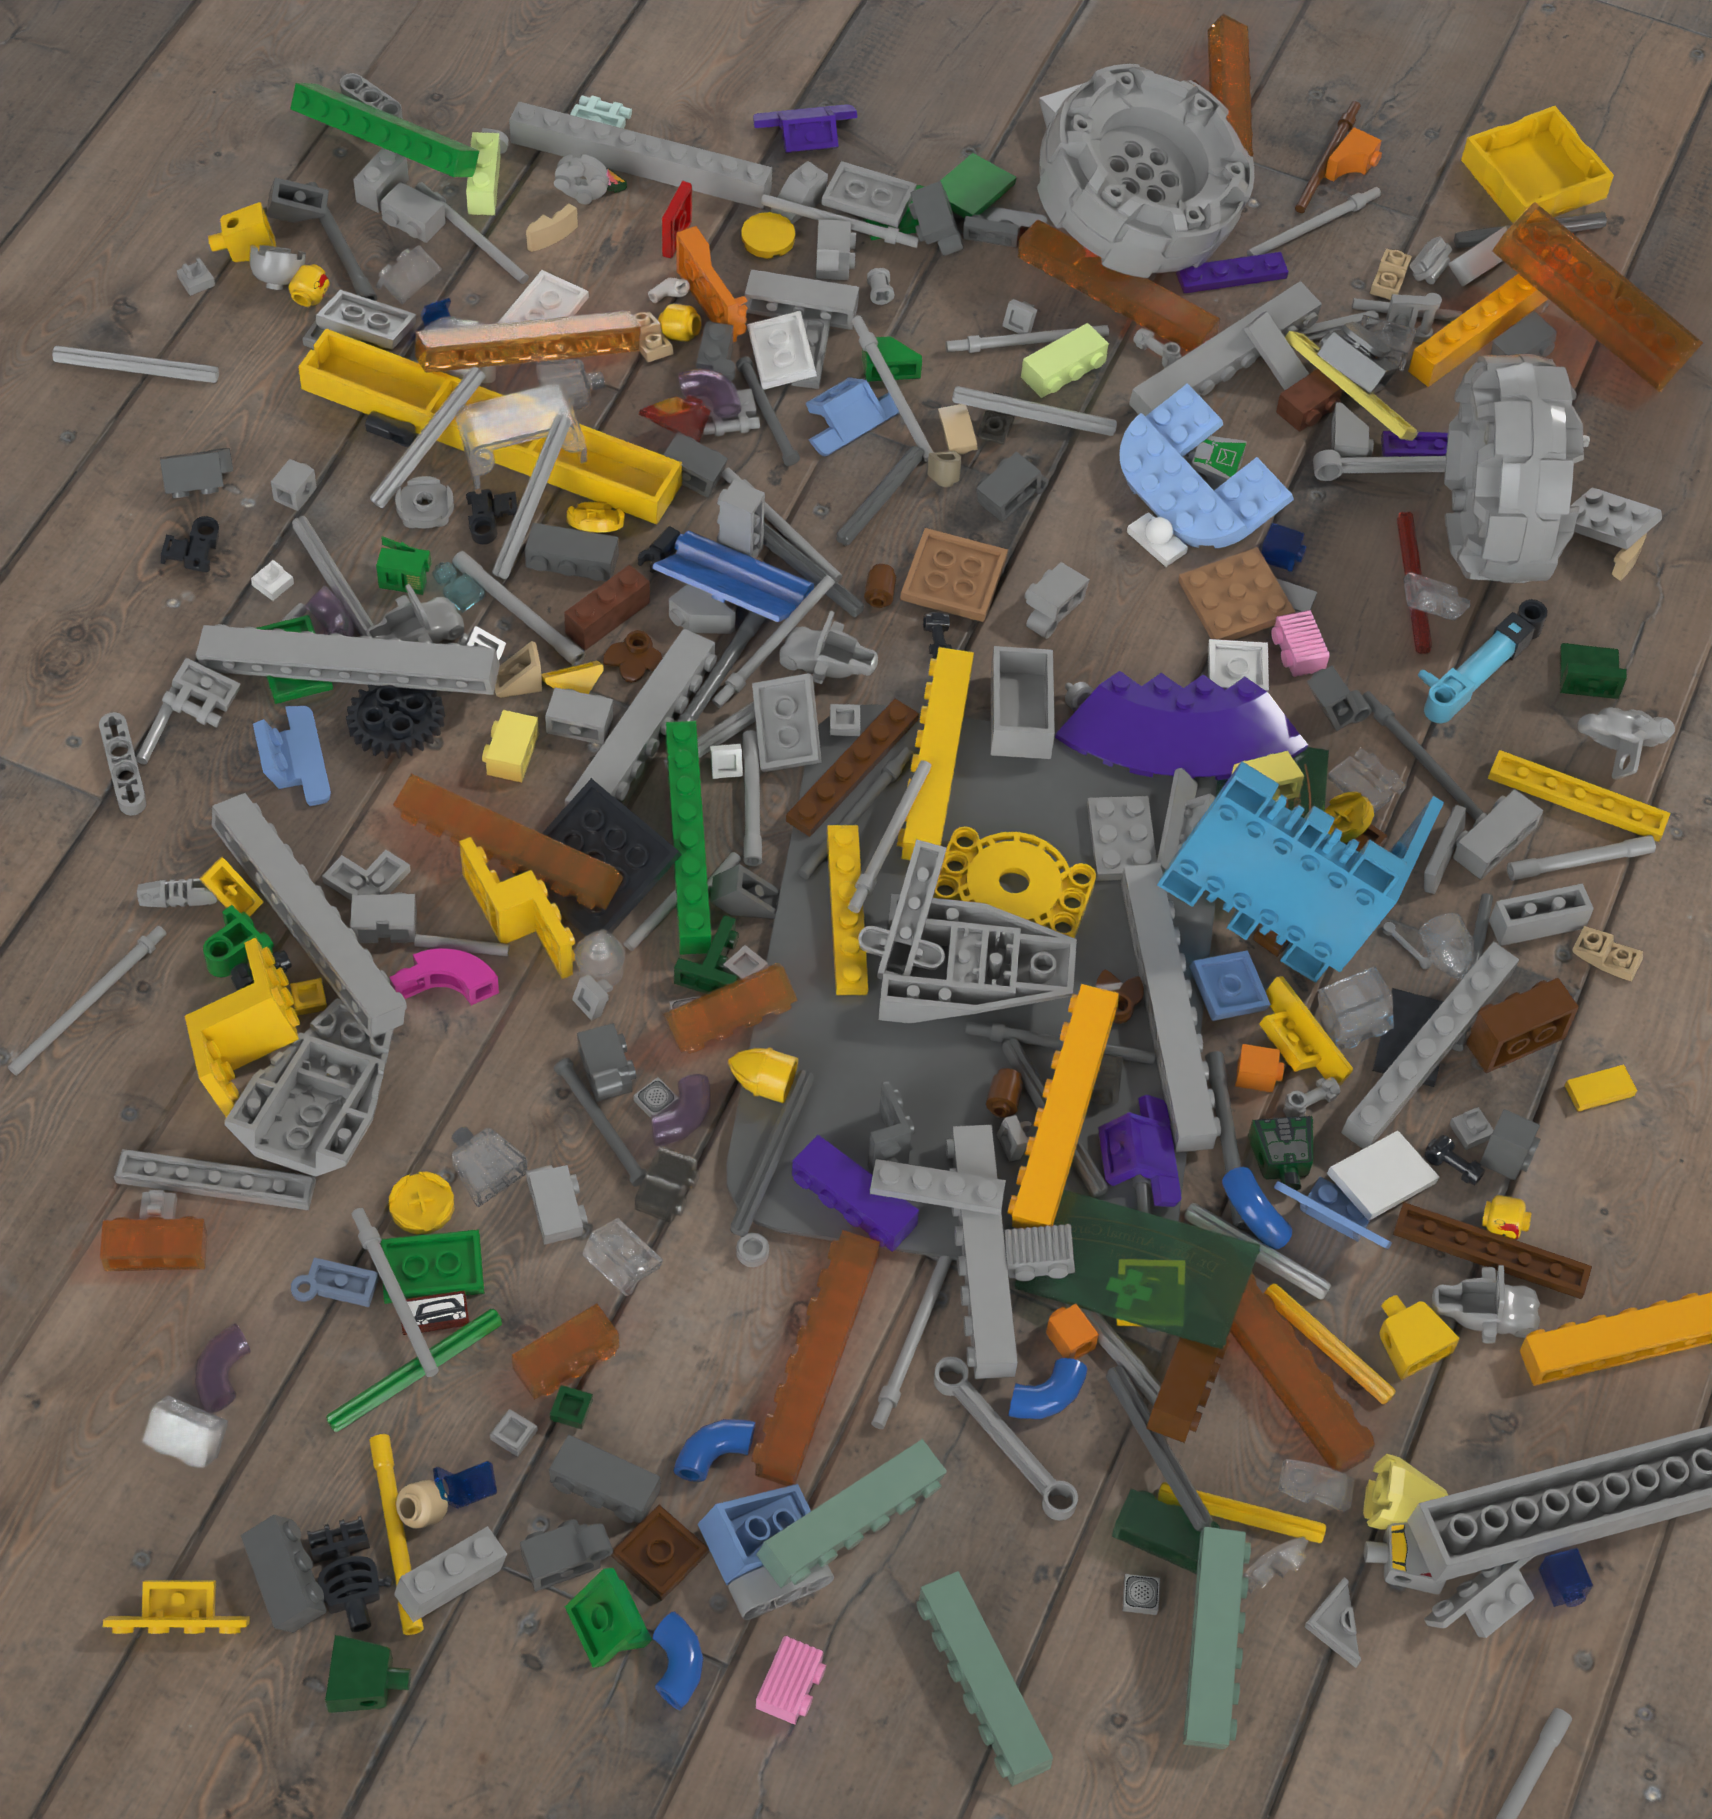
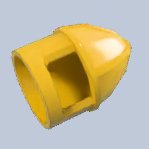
M768 1047V1049L754 1048L738 1052L729 1058L728 1065L743 1088L753 1093V1096H762L784 1103L795 1079L799 1061L797 1057Z

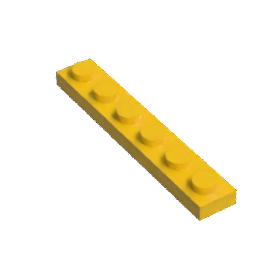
M1499 750L1488 779L1635 834L1641 836L1651 835L1654 841L1660 842L1671 814Z
M827 825L836 995H867L866 952L860 948L858 942L859 933L865 928L863 905L859 913H854L848 909V905L856 891L855 884L861 875L858 825Z

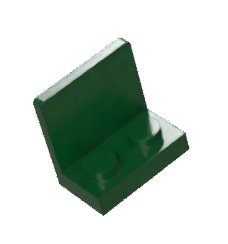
M1568 643L1561 644L1560 693L1619 699L1627 679V669L1619 668L1618 649Z

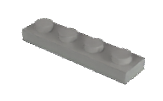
M876 1159L870 1194L1000 1215L1006 1180Z

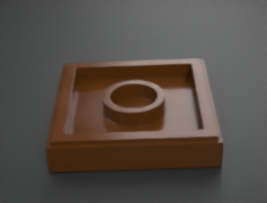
M659 1504L613 1550L611 1557L662 1601L709 1554V1547Z

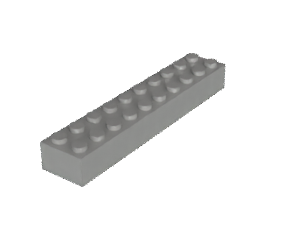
M1712 1426L1422 1502L1417 1505L1407 1521L1434 1583L1712 1508Z

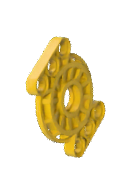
M964 826L956 829L951 836L933 898L985 903L1054 931H1057L1055 929L1057 923L1064 922L1071 926V931L1062 934L1075 938L1094 888L1096 873L1090 865L1084 863L1075 864L1069 868L1067 861L1055 847L1034 835L1021 832H1001L986 836L980 840L978 833L974 829ZM961 837H967L973 841V844L970 847H962L957 843V840ZM1001 840H1013V841H1002V842L995 843V842L1001 841ZM1045 850L1049 852L1051 855H1053L1057 861L1055 862L1051 858V856L1045 852ZM951 861H958L964 868L960 871H952L947 867V864ZM1015 873L1025 877L1029 882V886L1023 892L1009 893L1000 886L999 879L1005 874ZM1076 874H1084L1089 877L1090 881L1086 884H1079L1073 877ZM942 885H948L952 887L954 892L946 896L940 894L937 889ZM1068 898H1075L1081 905L1078 908H1069L1064 904V901Z

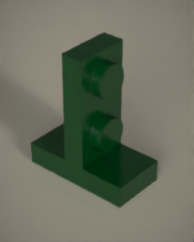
M723 916L702 965L678 958L674 967V984L734 1002L738 991V976L724 972L723 967L724 963L729 960L726 957L729 949H735L739 938V932L735 931V918Z

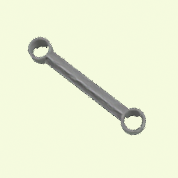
M1323 450L1313 457L1315 477L1322 481L1337 479L1342 473L1445 472L1446 456L1341 457L1337 451Z
M957 1357L941 1359L935 1367L934 1385L936 1389L947 1396L955 1395L1043 1496L1042 1507L1048 1517L1058 1521L1070 1518L1074 1514L1078 1502V1493L1074 1486L1066 1481H1056L967 1380L968 1368L961 1359ZM941 1371L943 1373L953 1371L957 1374L961 1373L963 1379L957 1384H947L940 1379L939 1373ZM1062 1495L1066 1498L1070 1497L1072 1504L1067 1509H1056L1049 1503L1048 1496Z

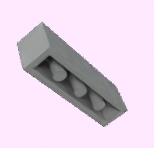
M751 270L745 290V297L748 301L744 304L748 308L746 313L778 317L801 311L802 319L807 317L830 320L831 327L852 330L853 324L851 320L856 316L858 308L859 287Z

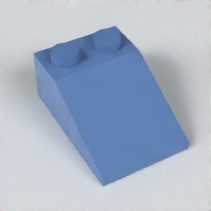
M795 1484L715 1504L698 1523V1526L726 1585H729L740 1576L763 1567L764 1565L756 1555L763 1543L811 1512L799 1485Z

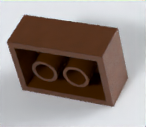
M1559 978L1549 982L1545 980L1540 981L1526 992L1521 994L1520 992H1515L1501 1003L1496 1005L1487 1004L1477 1012V1017L1471 1028L1466 1045L1485 1073H1489L1565 1039L1579 1006Z

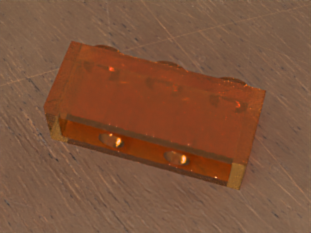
M184 1216L180 1219L149 1217L146 1220H131L125 1217H118L113 1220H103L100 1259L104 1271L205 1269L208 1233L204 1219Z
M596 1303L512 1354L513 1370L534 1400L542 1395L548 1396L554 1393L564 1381L571 1377L578 1378L583 1375L589 1366L595 1362L611 1358L617 1352V1349L620 1348L619 1333Z

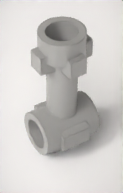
M1141 328L1134 336L1133 342L1136 343L1137 347L1144 350L1149 348L1162 356V366L1164 368L1182 357L1180 346L1177 343L1169 342L1164 345L1154 339L1155 333L1150 330Z
M1333 1077L1326 1080L1321 1078L1316 1082L1317 1088L1305 1094L1301 1091H1293L1286 1096L1283 1112L1286 1117L1305 1116L1306 1107L1320 1100L1326 1099L1328 1102L1335 1100L1337 1095L1340 1094L1339 1084Z

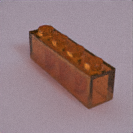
M777 962L665 1012L663 1016L677 1048L681 1053L687 1051L688 1054L703 1049L705 1047L704 1042L713 1038L720 1041L734 1034L733 1029L742 1025L748 1028L763 1021L762 1016L771 1012L777 1015L792 1008L791 1003L798 1000L783 965Z

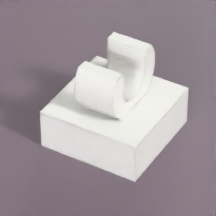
M274 560L251 578L252 586L272 601L294 584L293 576L283 570V567Z
M741 744L710 746L713 779L743 776Z

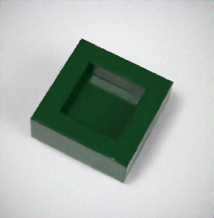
M560 1385L550 1412V1420L582 1430L593 1402V1394Z

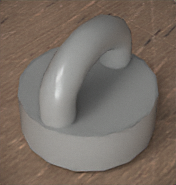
M1068 682L1065 684V689L1067 690L1065 703L1073 711H1076L1094 689L1085 682H1078L1074 685Z

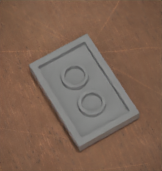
M841 161L822 196V205L898 228L912 201L910 192L916 190L917 184Z
M339 290L316 315V325L352 336L357 340H365L377 344L381 348L392 350L416 324V314L343 290Z
M1593 487L1571 505L1579 506L1574 532L1626 550L1662 520L1660 509Z
M807 673L752 683L761 770L769 772L822 763L813 676Z
M1148 796L1088 798L1087 809L1096 881L1121 880L1124 866L1157 863Z

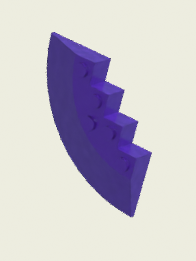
M1118 671L1099 684L1055 736L1056 739L1085 756L1090 753L1103 759V764L1113 767L1114 764L1130 768V773L1153 777V773L1174 777L1175 770L1182 768L1192 779L1195 777L1215 776L1216 780L1229 779L1232 775L1234 764L1241 761H1249L1288 751L1293 758L1308 747L1306 741L1269 693L1245 676L1225 690L1205 675H1201L1183 688L1163 673L1158 674L1143 686H1140L1124 673Z

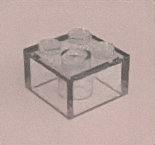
M1376 966L1318 990L1320 1024L1339 1050L1353 1048L1366 1039L1382 1036L1394 1028L1392 993Z

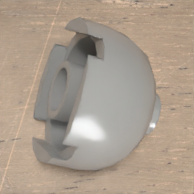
M251 245L250 267L252 273L258 280L267 283L266 288L283 290V285H288L299 268L305 265L306 253L298 250L297 256V254H291V249L260 245L258 251L255 245Z

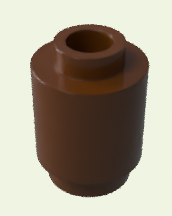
M876 564L868 572L864 599L875 608H883L893 602L896 575L891 566Z
M1003 1068L998 1070L997 1074L993 1076L986 1100V1107L993 1115L1005 1118L1017 1112L1023 1089L1022 1076L1019 1072L1010 1068Z

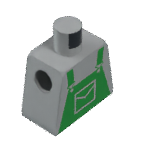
M1209 436L1197 446V449L1191 450L1183 458L1215 490L1240 470L1247 441Z

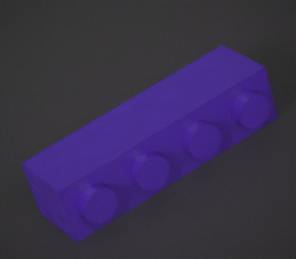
M817 1135L793 1160L792 1176L795 1182L803 1189L809 1188L817 1194L820 1201L828 1208L834 1207L842 1213L850 1225L862 1228L877 1245L885 1246L893 1252L917 1226L919 1210L904 1199L870 1194L873 1175L820 1135Z

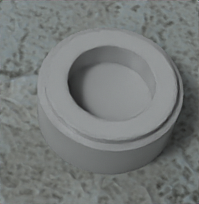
M747 1233L746 1236L741 1237L736 1246L738 1260L747 1267H758L764 1264L769 1257V1243L767 1239L758 1233Z

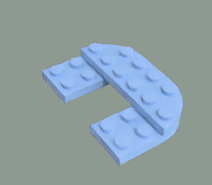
M1187 383L1148 415L1144 416L1140 413L1131 422L1121 441L1120 464L1132 492L1137 494L1157 517L1167 519L1172 524L1173 534L1183 543L1199 548V545L1222 548L1235 544L1250 535L1292 502L1294 498L1293 494L1258 457L1215 490L1204 481L1183 457L1224 424L1222 419Z

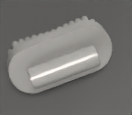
M1441 236L1427 242L1418 256L1409 265L1414 272L1413 276L1416 281L1425 279L1427 283L1434 284L1446 269L1448 263L1451 262L1448 255L1451 253L1452 248L1448 243L1444 242Z

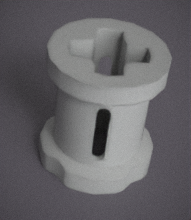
M874 268L867 273V284L871 286L870 298L877 305L887 304L895 296L894 290L889 284L890 272L885 268Z

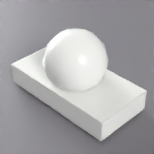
M1148 512L1127 528V533L1165 567L1187 553L1188 546L1173 534L1172 524L1163 517H1154Z

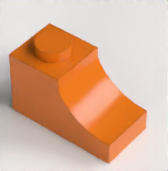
M1354 127L1329 157L1325 178L1334 182L1338 177L1347 173L1358 172L1365 175L1372 166L1376 167L1381 159L1382 152L1379 150L1382 140Z

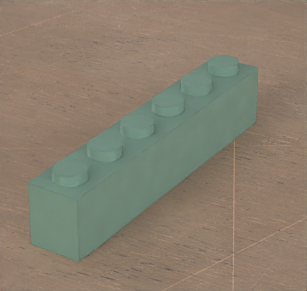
M921 1439L766 1540L756 1555L780 1588L791 1581L794 1585H797L812 1573L809 1569L819 1564L821 1568L828 1565L838 1556L836 1553L844 1546L847 1550L852 1549L864 1539L862 1534L870 1529L874 1533L879 1531L890 1522L889 1516L895 1512H898L901 1516L916 1504L915 1499L921 1495L928 1498L942 1487L939 1482L947 1473V1470L924 1440Z
M1204 1527L1200 1533L1183 1744L1226 1749L1229 1746L1230 1740L1235 1741L1237 1719H1231L1232 1704L1238 1705L1240 1683H1234L1235 1669H1241L1243 1648L1237 1647L1238 1633H1244L1246 1617L1245 1612H1240L1241 1598L1246 1599L1248 1591V1577H1243V1564H1249L1251 1543L1245 1542L1246 1532Z
M959 1571L922 1586L919 1601H917L918 1611L924 1621H930L934 1632H932L933 1641L939 1652L945 1651L950 1661L947 1663L949 1673L955 1683L960 1681L965 1691L963 1700L970 1714L976 1713L981 1723L978 1726L979 1733L985 1745L992 1746L997 1756L994 1758L995 1765L1001 1777L1007 1776L1011 1786H1014L1049 1770L1053 1756Z

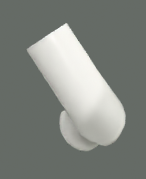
M667 278L648 292V296L654 303L659 302L666 296L683 297L688 293L690 284L686 279Z

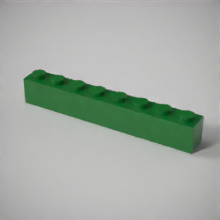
M295 84L291 110L449 176L473 177L479 150L319 84Z
M696 721L666 722V754L672 846L682 854L674 863L679 955L707 954L711 946V924Z

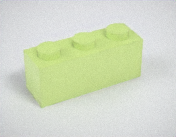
M472 132L471 147L480 152L473 177H468L467 179L468 214L495 215L501 158L499 133Z
M1086 323L1024 358L1021 378L1043 398L1050 393L1057 392L1069 382L1080 379L1092 369L1100 368L1106 362L1109 343L1091 325Z

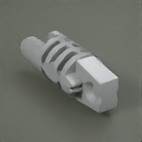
M199 878L179 879V881L175 879L170 881L159 880L138 884L137 888L140 906L167 908L168 906L177 907V905L185 907L186 905H210L218 901L215 895Z

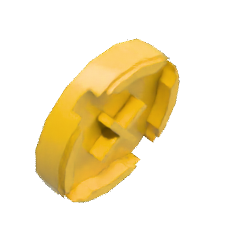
M772 212L758 213L744 222L741 230V239L748 252L757 257L768 259L773 258V255L780 254V256H783L793 248L795 229L790 220L781 214Z
M582 502L577 504L575 509L573 506L568 508L566 521L570 526L583 531L611 532L623 527L625 513L619 507L616 511L611 510L612 505L607 503Z
M1347 792L1335 796L1329 801L1331 805L1326 809L1323 807L1321 809L1335 818L1328 834H1331L1335 828L1342 831L1340 841L1343 843L1356 839L1364 833L1374 817L1373 805L1367 797L1358 792Z
M427 1171L418 1172L419 1174L412 1176L410 1174L406 1175L393 1186L389 1195V1211L395 1224L404 1231L416 1235L430 1234L441 1229L451 1219L455 1209L454 1194L449 1183L440 1175Z

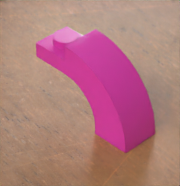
M430 949L413 954V967L403 968L397 971L395 975L389 977L390 985L396 992H400L404 999L430 988L447 987L464 995L472 1006L499 993L498 976L490 966L478 957L456 949Z

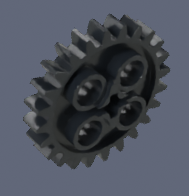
M368 685V691L359 689V698L352 697V706H347V726L350 737H354L355 744H362L364 752L372 748L373 756H377L383 751L386 759L389 758L392 752H395L399 759L403 751H407L410 756H413V748L424 751L423 743L433 744V736H440V727L445 725V711L442 698L437 697L436 690L403 688L393 685Z

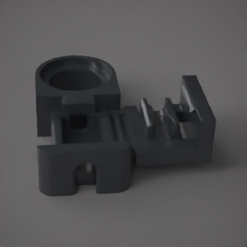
M490 489L481 490L480 494H476L475 491L466 494L468 505H472L473 515L468 516L473 540L483 545L489 544L496 539L498 532L495 516L499 518L501 514V517H503L505 513L515 516L518 509L515 491L496 494L494 498ZM509 500H512V508H513V509H510V502H509ZM481 526L491 527L490 531L485 534L476 532Z
M209 516L197 518L192 525L190 542L188 538H184L183 541L174 539L173 535L166 534L161 552V564H165L166 559L182 562L184 559V567L186 569L209 572L210 561L208 556L210 548L216 549L219 539L218 522ZM210 527L214 532L210 535H202L198 532V529Z

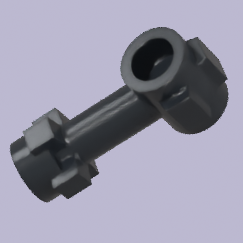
M941 612L925 613L923 616L924 631L932 632L934 643L929 645V654H932L935 659H937L939 647L952 649L950 644H946L944 631L949 630V614Z
M284 950L273 952L272 955L275 960L273 965L275 968L281 967L284 973L288 972L287 969L291 968L292 964L287 953ZM238 964L231 970V980L237 990L255 983L252 971L247 964Z
M1441 1135L1438 1139L1434 1138L1426 1147V1160L1434 1166L1441 1165L1443 1161L1463 1174L1461 1180L1475 1186L1486 1171L1481 1167L1482 1165L1477 1161L1469 1163L1452 1152L1455 1149V1144L1449 1137Z

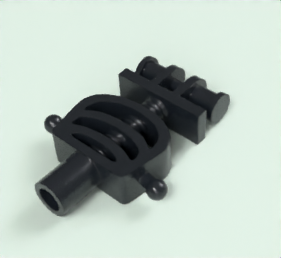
M359 1516L358 1519L344 1522V1519L339 1520L340 1527L330 1530L329 1524L323 1525L324 1529L314 1532L307 1531L314 1564L333 1558L336 1559L319 1573L318 1584L324 1593L323 1602L326 1603L331 1614L346 1610L352 1632H361L371 1627L366 1604L380 1600V1587L385 1586L389 1588L394 1584V1580L390 1576L379 1579L377 1566L371 1558L350 1556V1553L370 1548L362 1517ZM361 1532H362V1534H364V1535H360V1536L353 1537V1538H350V1539H349V1537H348V1536H351V1535H354V1534H358V1533H361ZM343 1536V1541L333 1543L332 1537ZM328 1542V1545L314 1548L316 1545Z

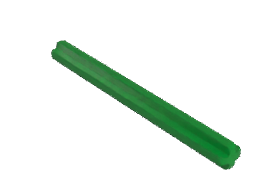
M489 1309L429 1348L437 1367L500 1327L502 1319L495 1309ZM415 1357L329 1413L326 1419L331 1429L339 1432L425 1376L426 1374L418 1357Z

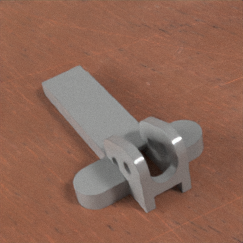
M916 839L890 931L875 926H867L859 933L858 942L860 948L867 953L882 957L877 975L878 979H883V974L901 975L887 971L895 941L912 946L902 976H911L914 966L927 970H936L942 966L945 958L943 948L938 944L921 940V936L945 857L946 847Z

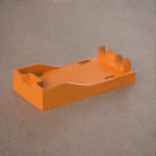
M697 226L677 232V273L682 279H686L689 282V290L711 322L733 325V342H736L737 336L744 334L747 330L745 323H747L746 312L748 308L744 304L748 301L747 298L741 296L734 299L712 267L709 243Z

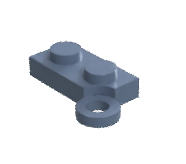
M314 1258L309 1274L296 1277L292 1281L290 1289L292 1296L302 1302L313 1299L318 1293V1296L370 1307L379 1280V1274L371 1270ZM301 1284H308L310 1286V1290L305 1293L299 1292L298 1288Z

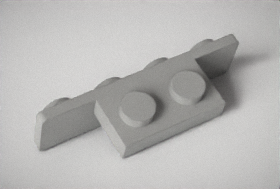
M1182 768L1176 769L1174 773L1157 863L1161 864L1163 873L1215 799L1211 793L1195 798L1198 784Z
M1533 1557L1481 1570V1573L1473 1580H1468L1459 1585L1457 1593L1452 1597L1434 1605L1432 1608L1433 1612L1424 1618L1427 1626L1446 1628L1465 1613L1478 1637L1487 1638L1535 1599L1519 1570Z

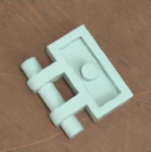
M593 95L591 97L581 96L579 104H575L570 115L624 129L626 119L631 118L632 109L623 107V104L619 102L612 104L601 101L600 97Z

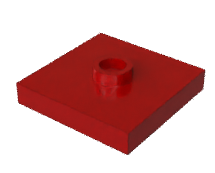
M681 182L662 217L663 257L671 259L676 253V233L688 229L692 223V185L689 182Z

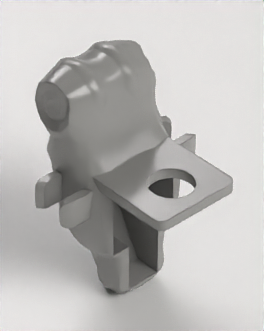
M408 584L405 586L410 601L406 595L395 599L398 607L385 614L382 622L369 627L365 633L366 636L373 639L388 640L397 638L402 641H428L438 644L442 640H454L461 636L464 632V623L462 616L456 611L455 604L448 598L436 597L428 602L420 603L411 585Z
M830 611L822 631L811 630L803 626L793 628L785 637V644L780 649V664L789 670L802 669L807 673L813 674V681L822 684L825 676L830 678H845L853 674L870 676L877 667L878 655L874 650L861 646L856 638L843 633L844 624L836 621L832 624L835 612Z
M1617 707L1604 708L1598 714L1590 713L1584 715L1579 719L1577 726L1580 733L1592 737L1595 742L1604 747L1617 750L1612 778L1615 780L1637 772L1642 746L1654 747L1659 743H1665L1675 732V726L1668 718H1652L1640 710L1630 709L1623 711ZM1630 755V762L1623 770L1624 761Z
M1498 1265L1497 1278L1495 1268L1483 1267L1481 1278L1465 1279L1453 1286L1443 1284L1433 1290L1432 1307L1434 1312L1438 1315L1454 1318L1465 1328L1482 1331L1483 1343H1495L1496 1334L1510 1333L1515 1337L1526 1338L1529 1333L1539 1328L1540 1317L1538 1309L1540 1302L1536 1291L1526 1286L1505 1285L1504 1266Z

